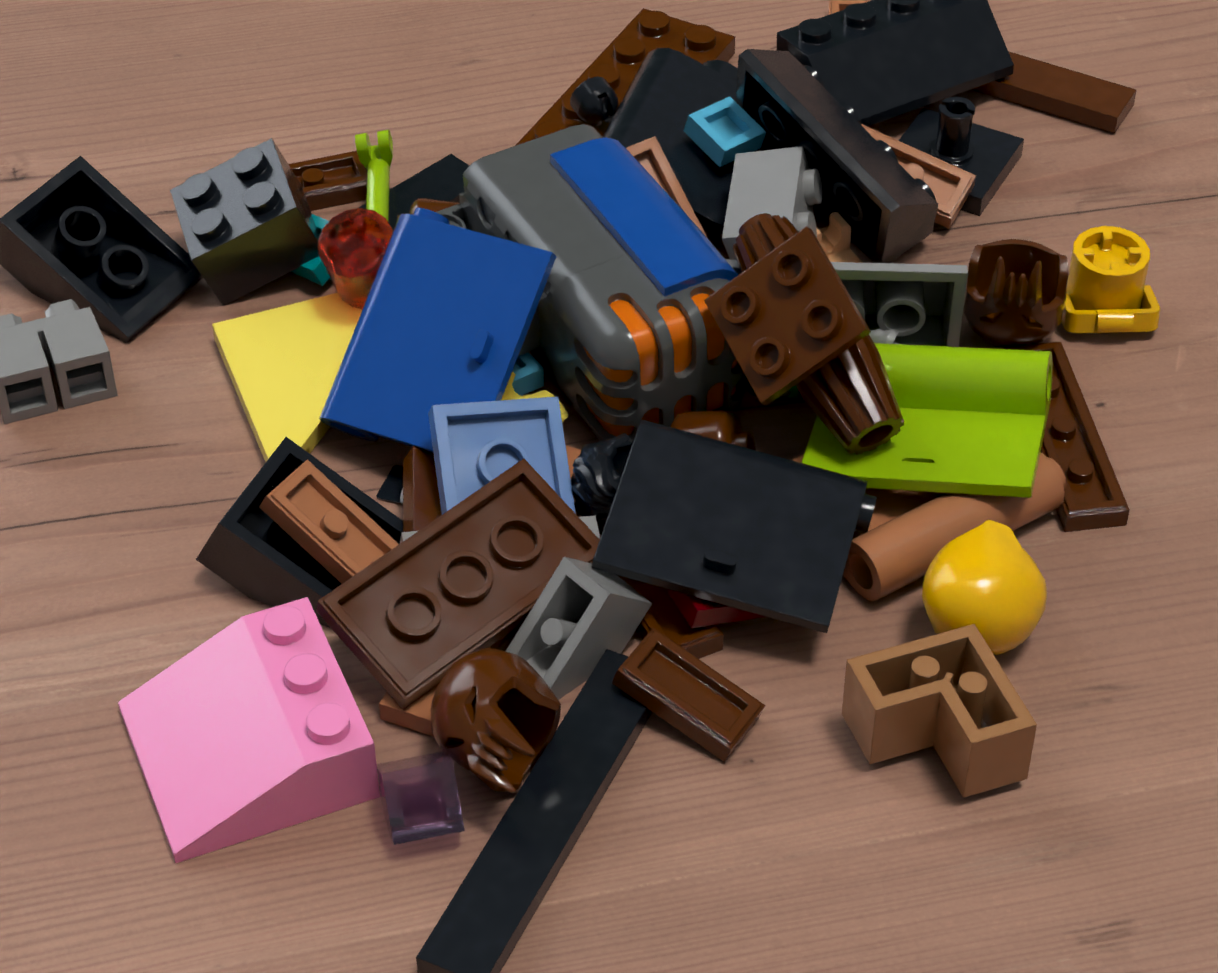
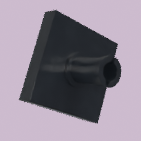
M949 97L944 99L942 104L939 105V112L923 108L898 141L976 175L975 185L961 210L980 216L1021 158L1024 139L972 123L973 115L975 114L974 104L966 98Z

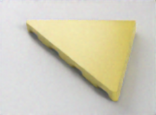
M372 284L212 324L214 340L265 462H267L285 437L292 440L308 453H311L330 428L319 417Z

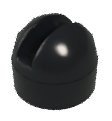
M603 77L587 79L574 90L570 98L572 109L581 120L592 126H600L603 120L610 122L619 107L614 89Z

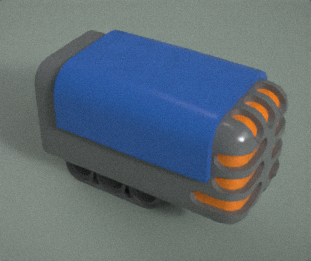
M585 124L575 125L484 156L473 162L464 171V192L459 194L460 204L445 208L436 213L446 217L450 221V225L543 249L556 255L554 265L518 356L528 352L532 353L599 441L626 433L631 438L628 441L633 443L641 420L670 427L674 418L684 412L733 411L740 405L746 387L743 380L745 374L704 301L739 274L683 209L618 140L607 137L603 138L592 126Z

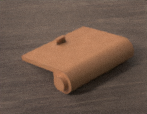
M1040 452L1031 498L866 488L865 494L877 497L868 532L864 534L854 532L843 576L864 599L871 602L879 600L924 577L930 563L942 547L958 536L980 526L986 520L1007 525L1014 531L1059 508L1064 502V490L1066 488L1064 472L1054 459L1046 457ZM804 454L793 459L792 461L801 463Z

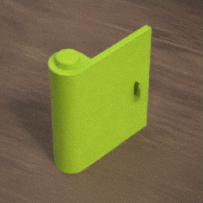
M874 343L883 361L904 420V426L900 427L901 431L894 435L886 444L878 446L877 449L866 451L859 455L855 453L849 454L817 416L801 462L868 481L866 488L1031 498L1051 401L1052 352Z

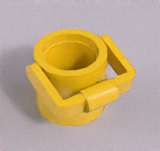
M1113 226L1094 227L1079 234L1073 244L1066 301L1061 321L1066 331L1071 333L1150 332L1158 328L1160 306L1151 286L1145 285L1150 261V249L1144 239L1132 231Z

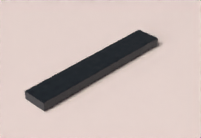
M608 649L602 655L557 728L552 740L544 749L416 957L418 973H500L652 714L651 710L612 684L617 670L629 656Z

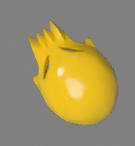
M986 520L980 526L951 540L935 555L925 573L922 599L936 634L975 624L992 653L998 655L1016 648L1031 635L1044 613L1047 588L1045 579L1036 563L1019 544L1012 529L1007 525Z

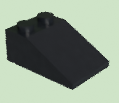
M81 156L0 218V265L32 294L51 304L72 299L79 309L90 307L99 329L125 343L130 341L203 279V276L191 261L190 254Z
M285 437L218 523L196 560L247 597L273 607L308 597L319 623L331 628L316 612L317 602L340 586L341 583L259 506L273 489L308 459L398 544H400L401 532H403V520L292 440Z

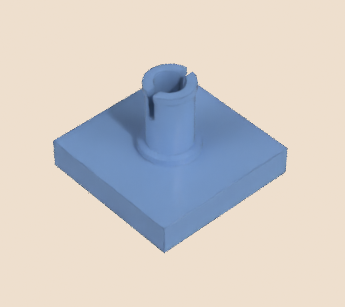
M558 396L432 405L428 416L442 515L522 459H525L576 514Z

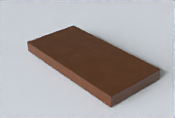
M522 459L319 599L316 612L404 710L437 686L455 661L468 654L489 648L521 625L564 556L593 564L600 539L525 459Z

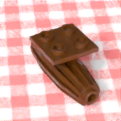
M763 213L750 218L740 227L739 235L735 239L736 243L733 244V250L741 274L704 301L760 403L768 405L796 385L802 398L849 454H863V452L877 449L878 446L886 444L894 435L901 431L900 427L904 426L901 411L879 351L869 335L871 331L812 229L806 226L798 231L785 216L781 218L779 215L771 216L770 214Z

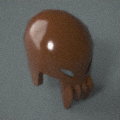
M1007 239L976 245L969 261L963 308L971 329L986 341L1002 347L1037 344L1051 337L1061 324L1065 307L1069 275L1066 255H1061L1042 244L1019 239Z
M485 648L460 658L449 667L436 688L430 709L431 729L439 748L459 765L471 771L492 790L515 793L519 789L524 775L552 740L560 720L561 703L543 678L524 658L499 649Z

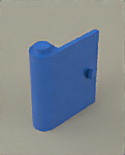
M415 208L413 215L401 214L319 419L334 429L360 439L376 442L378 437H382L433 453L428 416L432 405L498 401L502 399L554 265L556 255L543 249L450 225V221L446 217L425 208Z

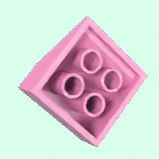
M308 597L242 616L118 702L121 716L175 863L380 797L373 739Z

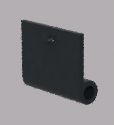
M657 48L650 51L644 58L603 138L607 137L618 140L627 148L655 136L700 224L722 235L734 161L719 167L683 130L689 114L729 96L736 102L737 82L679 51L670 48ZM761 146L760 149L755 151H764L765 149Z
M641 420L593 559L592 568L827 633L854 532L863 534L868 532L877 497L865 494L868 481Z

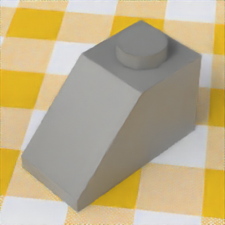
M564 556L506 649V652L524 658L543 678L559 700L588 680L606 649L622 653L652 603L616 574L592 568V563Z

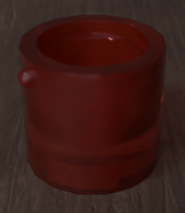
M357 208L343 211L331 218L322 229L318 240L319 257L338 295L350 306L363 309L393 233V229L387 219L374 210Z

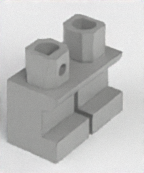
M72 299L50 304L49 308L44 311L45 318L25 323L22 322L21 317L15 316L12 313L0 316V410L4 424L58 411L49 368H52L64 409L118 396L110 352L90 307L79 309L77 304Z

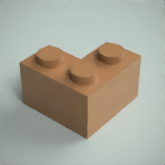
M975 624L847 659L842 716L869 765L934 746L963 798L1028 778L1037 724Z

